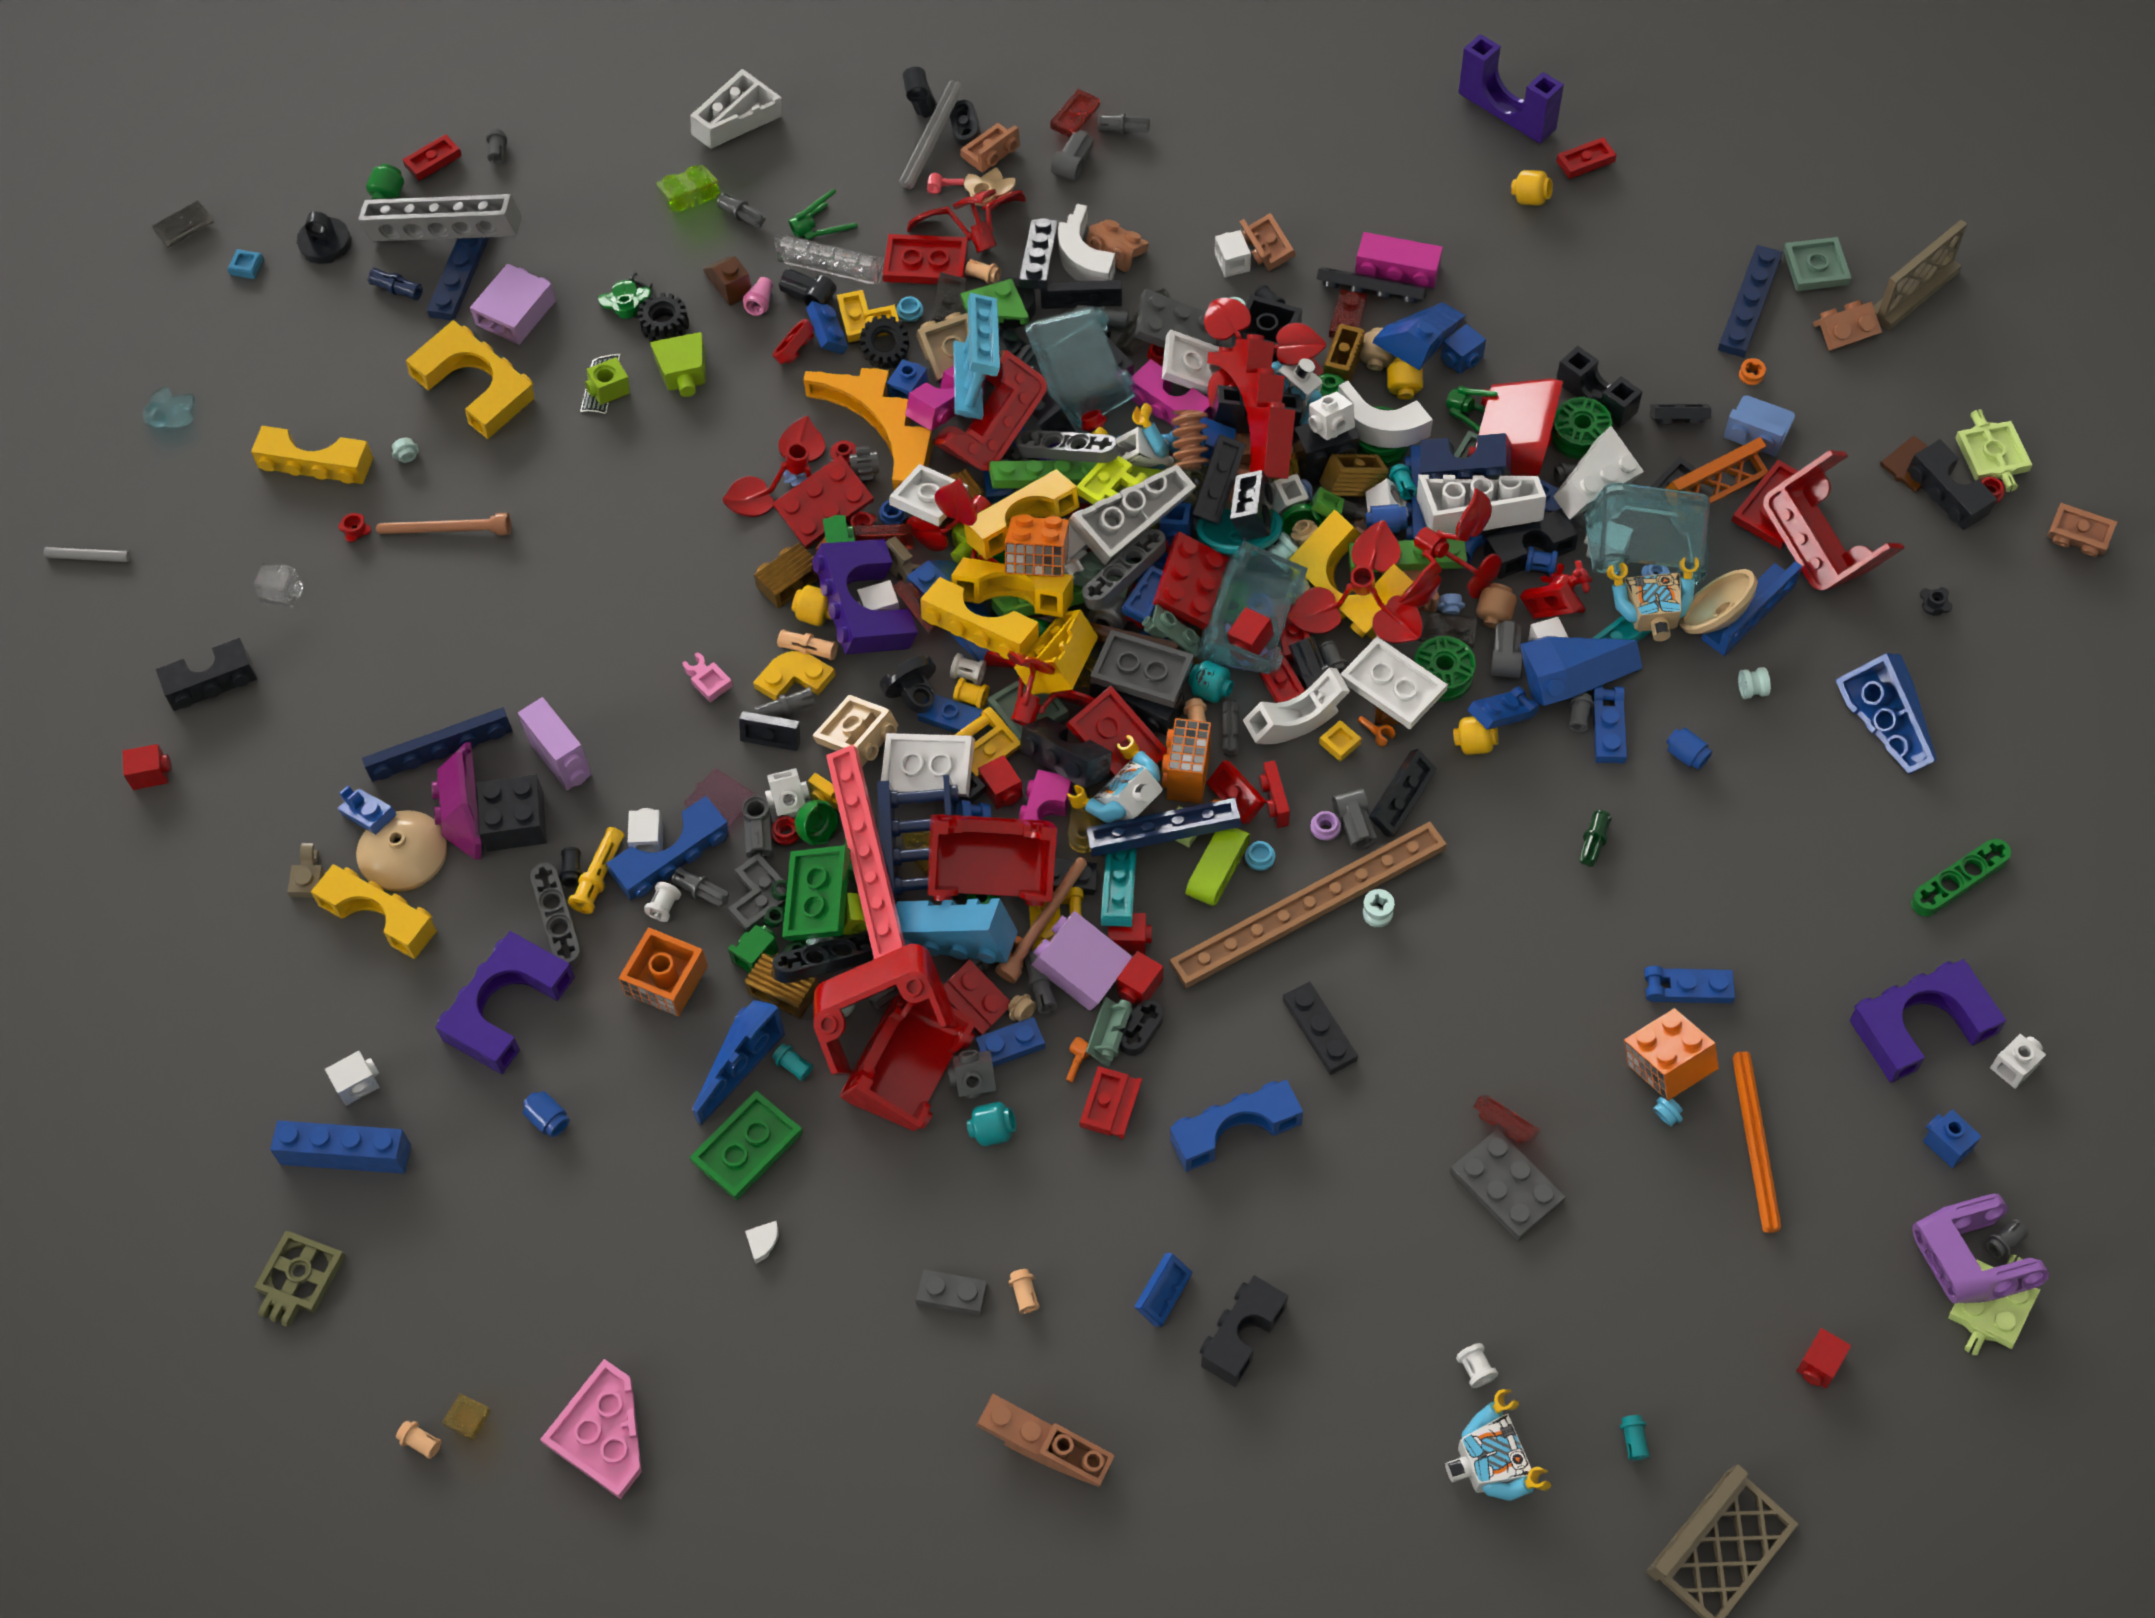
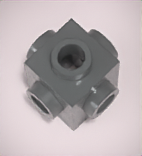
M966 1050L959 1053L958 1056H953L954 1067L948 1068L950 1085L951 1087L957 1086L959 1097L978 1098L984 1093L996 1091L990 1051Z

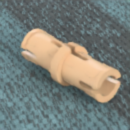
M783 629L778 635L777 645L779 648L783 647L800 651L803 654L808 653L828 658L829 660H834L837 655V642L815 638L814 634L806 633L802 635Z

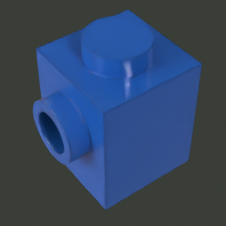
M1465 324L1443 340L1441 359L1448 367H1452L1461 374L1468 368L1475 367L1480 359L1484 357L1486 339L1471 326Z
M902 359L887 381L888 396L908 399L911 391L926 382L928 383L927 368L918 363Z
M1180 503L1160 520V531L1164 533L1169 546H1171L1174 536L1179 531L1192 538L1194 522L1193 517L1190 516L1192 513L1191 503Z
M1952 1109L1944 1117L1940 1114L1936 1115L1927 1124L1926 1128L1929 1132L1923 1142L1951 1168H1954L1975 1149L1982 1136Z

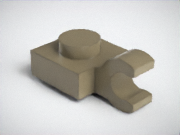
M895 536L886 541L893 561L889 570L896 578L902 576L905 584L908 586L906 576L919 568L920 565L911 563L913 556Z
M302 843L300 847L301 865H291L287 890L290 897L314 898L311 891L324 876L325 870L322 865H317L319 851L314 850V843Z

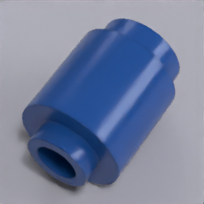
M1398 504L1370 506V512H1365L1366 529L1381 520L1387 522L1392 533H1400V530L1407 529L1406 506L1399 507Z
M1686 727L1681 731L1675 729L1666 741L1669 745L1667 751L1689 768L1694 767L1700 770L1713 753L1708 748V743Z
M546 1091L533 1092L523 1102L524 1109L522 1114L544 1135L548 1134L554 1138L561 1134L570 1122V1119L566 1116L567 1112Z

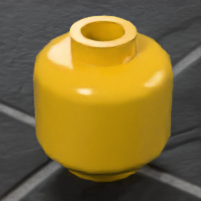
M1523 170L1519 173L1517 179L1512 181L1511 193L1516 195L1517 202L1521 205L1541 206L1552 195V179L1548 178L1544 171Z
M1399 358L1394 359L1393 363L1387 368V387L1389 392L1397 395V398L1401 400L1412 399L1415 394L1423 389V368L1418 370Z
M806 585L802 590L798 589L796 591L791 610L795 612V616L799 621L822 626L827 619L832 620L829 616L828 596L822 595L821 588Z
M1474 716L1462 718L1459 722V728L1453 729L1455 746H1461V750L1465 755L1489 753L1493 750L1494 745H1498L1497 727L1487 730Z

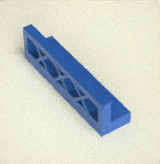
M1795 561L1785 571L1774 563L1757 580L1755 596L1744 614L1729 627L1702 634L1701 640L1725 656L1796 586L1802 565Z

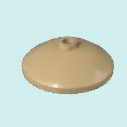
M1740 569L1726 573L1707 584L1694 595L1693 602L1686 616L1679 619L1681 628L1689 634H1705L1729 627L1744 614L1754 598L1758 583L1756 576L1750 570Z
M396 811L397 815L376 835L365 830L357 846L356 858L358 867L368 882L369 880L374 881L386 891H408L430 881L442 868L447 856V840L441 834V826L435 825L432 817L418 811ZM401 839L399 842L393 843L395 840Z

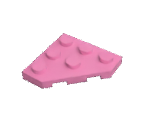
M604 1359L540 1440L549 1449L619 1499L625 1495L641 1474V1458L632 1380L630 1376Z

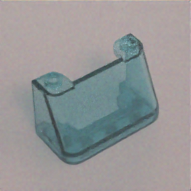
M1095 306L1043 318L1025 326L1027 336L1043 377L1046 380L1051 397L1078 429L1082 428L1080 417L1086 412L1098 409L1105 415L1135 397L1132 385L1135 384L1127 369L1122 371L1117 365L1104 333L1107 330L1106 323L1109 322V318L1102 308L1097 309Z
M1613 483L1605 486L1584 514L1593 572L1607 574L1608 567L1613 565L1614 573L1617 574L1620 572V563L1627 565L1629 562L1678 568L1677 573H1680L1681 578L1684 577V572L1681 571L1679 566L1682 558L1685 557V567L1691 570L1694 567L1693 562L1696 557L1699 560V567L1692 575V578H1695V584L1699 585L1706 577L1711 506L1707 495L1633 484Z
M1244 541L1226 565L1209 624L1204 628L1201 635L1196 658L1219 665L1270 674L1273 670L1277 671L1284 655L1280 654L1281 648L1278 647V643L1292 601L1297 595L1302 596L1307 587L1308 580L1304 578L1308 568ZM1245 607L1271 619L1274 635L1259 656L1230 644L1227 632Z

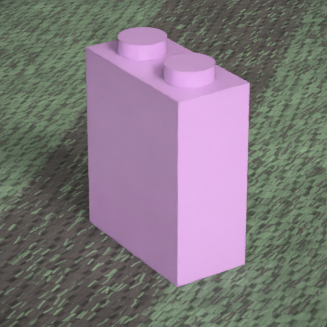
M507 263L472 304L470 310L475 325L520 345L555 303L556 298L552 284L547 279L539 278L528 273L523 268H517Z
M543 697L517 712L529 744L567 791L574 786L581 785L592 775L581 744Z
M1074 911L1068 918L1062 915L1051 929L1055 932L1054 936L1050 941L1044 939L1033 952L1038 957L1031 965L1045 974L1053 983L1090 1011L1099 1004L1132 959V956Z

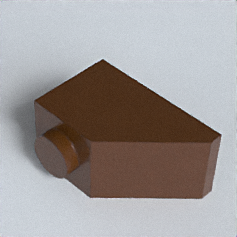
M736 256L725 257L703 268L706 276L729 306L743 300L744 295L751 289L749 273Z

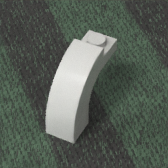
M1077 204L1074 213L1069 214L1067 223L1059 222L1058 245L1061 263L1068 274L1077 281L1113 280L1116 271L1115 253L1093 249L1083 242L1082 239L1088 224L1087 206Z
M1349 381L1338 386V393L1354 404L1355 429L1361 441L1378 447L1400 448L1416 444L1430 437L1433 419L1417 400L1397 410H1380L1367 404Z
M1328 668L1299 696L1280 703L1260 702L1243 719V722L1257 744L1287 742L1315 730L1339 712L1336 705L1350 690L1337 668Z

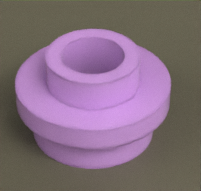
M1322 811L1312 818L1310 829L1316 838L1328 841L1338 836L1341 823L1334 813ZM1323 825H1327L1331 829H1322L1320 827Z

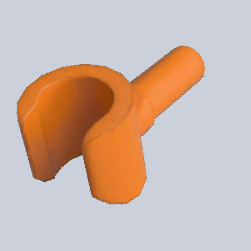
M1360 716L1357 720L1370 730L1371 733L1376 735L1375 742L1380 747H1384L1388 743V740L1382 734L1387 735L1390 739H1393L1395 736V730L1389 725L1378 727L1363 716Z
M1076 1037L1069 1048V1051L1076 1055L1066 1078V1081L1073 1083L1082 1061L1090 1056L1086 1053L1088 1042L1081 1037Z

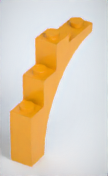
M861 368L860 376L805 371L803 381L806 397L827 400L846 407L863 417L878 431L887 444L894 461L892 475L894 491L919 464L929 468L933 450L932 431L921 426H910L911 419L905 416L908 399L888 396V370Z

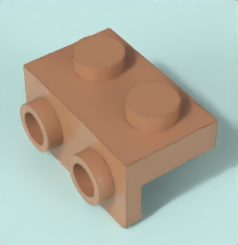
M996 123L961 148V157L983 173L1020 146L1019 128L1014 125L1007 130L1001 124Z
M1271 213L1249 226L1244 219L1239 221L1243 228L1241 232L1247 246L1252 244L1254 248L1251 253L1258 265L1263 263L1268 272L1296 256L1294 249Z
M1107 219L1091 225L1085 244L1096 250L1115 253V267L1123 272L1130 270L1134 257L1146 253L1150 242L1142 239L1141 235L1136 232L1127 231L1119 227L1120 225L1116 221Z
M1860 300L1844 305L1845 310L1838 313L1836 308L1820 313L1821 319L1812 322L1814 327L1821 326L1829 351L1882 333L1872 301L1861 304Z
M2060 503L2047 537L2052 538L2054 544L2062 547H2069L2070 545L2079 547L2081 552L2088 556L2098 557V554L2104 556L2109 547L2117 521Z

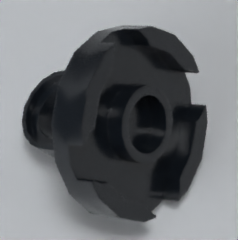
M313 211L308 214L305 225L297 235V245L300 252L305 255L309 262L326 264L334 262L333 258L341 253L344 256L351 247L352 238L346 224L341 220L329 217L322 212Z
M919 655L896 666L899 672L892 677L887 673L880 681V688L886 697L896 698L902 696L912 711L925 713L930 710L935 700L934 690L928 680L935 673L936 665L930 656L926 659L924 655ZM918 692L924 693L929 701L926 704H919L914 700L913 694Z

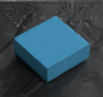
M237 249L227 270L232 276L255 279L264 260L263 255L258 252Z

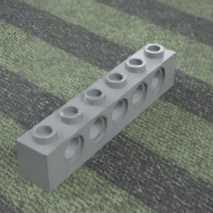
M511 194L364 200L358 221L371 242L517 236L522 214Z

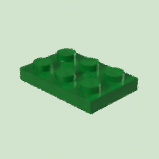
M846 845L790 852L782 937L787 941L843 936L851 852Z
M756 1090L689 1159L693 1165L737 1201L803 1134V1130Z

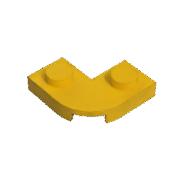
M791 651L773 659L753 684L754 689L773 700L780 699L779 695L785 694L795 682L806 689L810 687L811 692L819 695L835 677L836 673L834 668L808 653L803 654L800 651Z

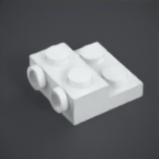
M919 464L890 495L889 505L939 527L948 516L943 514L938 508L934 495L939 488L954 482L955 479ZM964 484V486H965V488H966V490H967V492H968V485Z

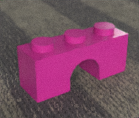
M1151 359L1129 379V397L1138 405L1149 404L1155 417L1165 420L1173 427L1175 425L1172 424V419L1179 415L1172 412L1178 410H1199L1208 413V416L1205 418L1212 420V408L1208 397L1194 388H1191L1182 396L1169 395L1168 393L1172 390V382L1161 379L1163 367Z
M954 365L943 372L940 389L926 382L909 393L905 416L930 431L940 425H944L949 419L956 416ZM984 378V381H983V384H982L983 396H984V394H985L984 384H985V379H986V378Z
M1037 770L1035 780H1030L1028 783L1026 797L1029 799L1027 806H1021L1019 819L1042 820L1049 815L1066 817L1070 805L1067 793L1073 795V782L1057 773ZM1057 831V839H1056V848H1057V845H1058V831Z

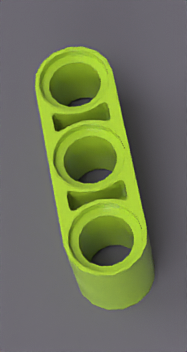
M1238 828L1215 832L1188 882L1185 894L1215 907L1247 849L1251 834Z

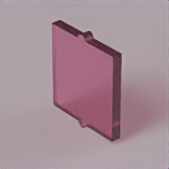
M714 768L702 783H697V788L684 801V805L689 807L704 796H707L725 818L729 827L738 816L743 815L742 804L744 801L756 795L723 772Z

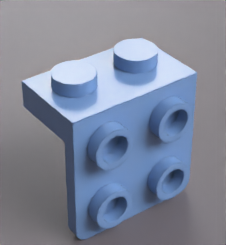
M1746 395L1742 397L1737 409H1732L1723 438L1745 445L1761 437L1766 444V447L1761 452L1777 457L1794 421L1795 414L1792 411Z

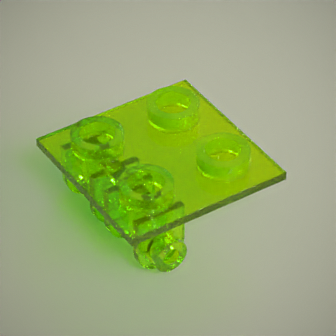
M704 165L690 166L683 173L669 174L664 176L661 181L656 182L657 187L669 199L668 206L671 212L675 210L680 212L690 208L688 201L691 207L695 206L691 194L693 192L699 204L702 203V200L706 202L717 198L716 195L720 194V189L717 185L719 183L718 180Z

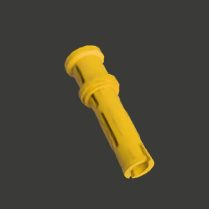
M614 827L606 829L605 835L587 872L580 875L578 879L579 886L575 894L571 895L568 899L569 906L583 914L593 913L596 897L605 888L603 879L608 871L607 862L614 858L622 839L625 837L621 830Z

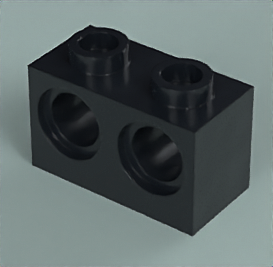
M1263 470L1236 475L1230 519L1243 541L1270 536L1275 491Z

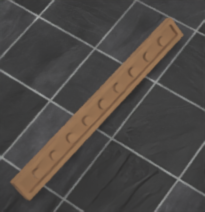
M1428 822L1170 959V967L1184 988L1187 989L1445 851L1447 843L1432 823Z

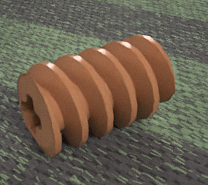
M1199 410L1173 411V414L1179 416L1172 419V424L1179 428L1173 430L1172 435L1180 438L1172 443L1174 448L1180 449V451L1173 453V458L1181 461L1173 466L1178 465L1183 471L1202 469V464L1209 462V459L1201 457V453L1209 451V448L1200 445V442L1208 439V436L1200 434L1201 430L1208 428L1207 424L1200 423V419L1207 417L1208 413Z

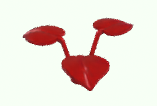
M995 189L982 191L973 197L959 200L953 204L954 209H960L969 204L971 206L976 224L970 227L972 232H969L949 206L918 214L909 221L907 232L909 234L915 225L928 217L948 214L964 232L966 237H968V241H973L977 253L997 246L992 233L994 229L992 227L991 211L996 206L1013 201L1026 202V197L1023 191L1017 190L984 205L982 211L986 210L987 225L985 221L981 222L975 203L982 204L985 198L996 194Z
M1232 298L1213 300L1209 304L1204 317L1207 333L1217 340H1227L1234 334L1237 340L1242 339L1239 331L1248 328L1251 324L1248 308L1240 301ZM1291 323L1284 326L1277 333L1276 339L1278 344L1274 345L1273 356L1277 351V359L1280 363L1290 366L1298 365L1301 359L1310 360L1326 348V342L1309 326L1302 323ZM1222 368L1211 376L1208 383V399L1211 408L1213 407L1218 385L1237 387L1232 377Z
M808 415L794 422L781 435L778 449L781 456L786 459L785 462L781 463V468L771 486L767 489L765 482L754 476H745L736 480L722 498L723 503L730 510L747 517L762 516L773 508L772 503L774 501L769 494L775 490L785 470L794 475L804 472L807 478L811 476V467L808 465V462L815 461L823 455L825 441Z
M961 478L939 488L934 495L935 502L941 512L950 518H955L951 523L940 528V525L938 527L912 515L907 520L906 525L923 546L932 551H943L949 544L948 538L944 533L948 532L959 522L963 525L972 526L977 521V514L992 505L985 497L976 495L971 499ZM972 550L971 559L999 563L994 558L986 560L981 555L977 556V551Z
M1474 488L1472 500L1463 512L1456 526L1455 534L1445 533L1440 529L1435 532L1429 527H1424L1417 533L1414 539V546L1423 551L1422 556L1426 557L1430 564L1398 600L1399 603L1413 607H1422L1433 598L1441 583L1439 574L1442 568L1434 559L1437 557L1443 558L1447 556L1475 574L1467 585V593L1471 597L1478 599L1481 591L1486 587H1490L1501 569L1502 560L1500 556L1496 554L1487 556L1481 562L1479 568L1476 569L1449 552V543H1447V539L1466 542L1470 536L1476 537L1483 531L1492 513V505L1486 494Z
M1381 520L1367 528L1355 541L1351 551V558L1356 567L1351 572V583L1347 584V589L1340 600L1335 603V596L1328 589L1322 587L1311 588L1298 598L1291 611L1287 614L1292 624L1308 633L1325 634L1331 632L1341 622V615L1337 608H1340L1351 591H1354L1361 596L1371 594L1377 605L1382 609L1375 613L1372 620L1373 630L1380 639L1388 643L1397 644L1417 641L1421 637L1422 619L1417 607L1399 603L1398 600L1402 597L1399 595L1391 597L1385 605L1375 589L1373 569L1378 572H1386L1393 564L1397 565L1401 555L1398 540L1385 520Z
M987 651L985 653L984 661H986V666L1014 669L1017 664L1030 669L1025 693H1023L1024 682L1019 676L1018 696L1011 717V721L1024 726L1036 721L1038 714L1044 715L1045 709L1056 697L1086 707L1094 700L1093 697L1074 690L1052 692L1044 703L1040 705V698L1031 694L1036 670L1052 675L1055 669L1051 665L1040 659L1026 657L1024 654L1014 651L1008 652L1007 656L1009 659L1001 657L996 652Z

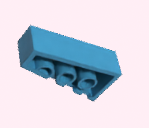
M1000 898L990 899L989 904H981L979 899H968L966 905H958L953 900H943L941 905H935L931 901H897L896 904L905 946L908 944L922 945L928 949L931 956H938L940 954L952 956L959 960L971 958L979 959L985 963H1007L1018 931Z

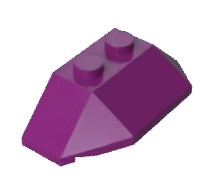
M465 743L437 769V781L431 782L432 799H438L439 807H434L435 825H441L442 837L474 860H481L482 842L479 835L471 743Z

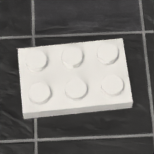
M1170 329L1165 340L1161 379L1189 389L1194 388L1208 395L1209 380L1216 371L1221 369L1218 365L1207 363L1208 352H1219V347Z
M1376 637L1340 674L1349 688L1408 729H1411L1447 691L1448 684L1379 637Z
M886 733L881 781L889 780L893 789L901 793L944 789L943 775H949L953 785H958L959 797H969L975 739L972 736Z

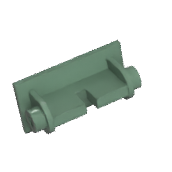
M1157 604L1153 618L1147 616L1142 622V625L1145 627L1144 631L1153 637L1161 639L1167 636L1169 638L1167 640L1174 641L1179 645V650L1194 654L1195 658L1201 638L1194 630L1177 620L1171 612L1166 611Z
M1104 997L1086 1053L1105 1066L1110 1067L1111 1061L1119 1053L1118 1047L1123 1036L1120 1030L1126 1027L1128 1018L1132 1015L1133 1010L1131 1009L1132 1004L1129 1001L1120 1000L1119 1004H1116L1109 998Z

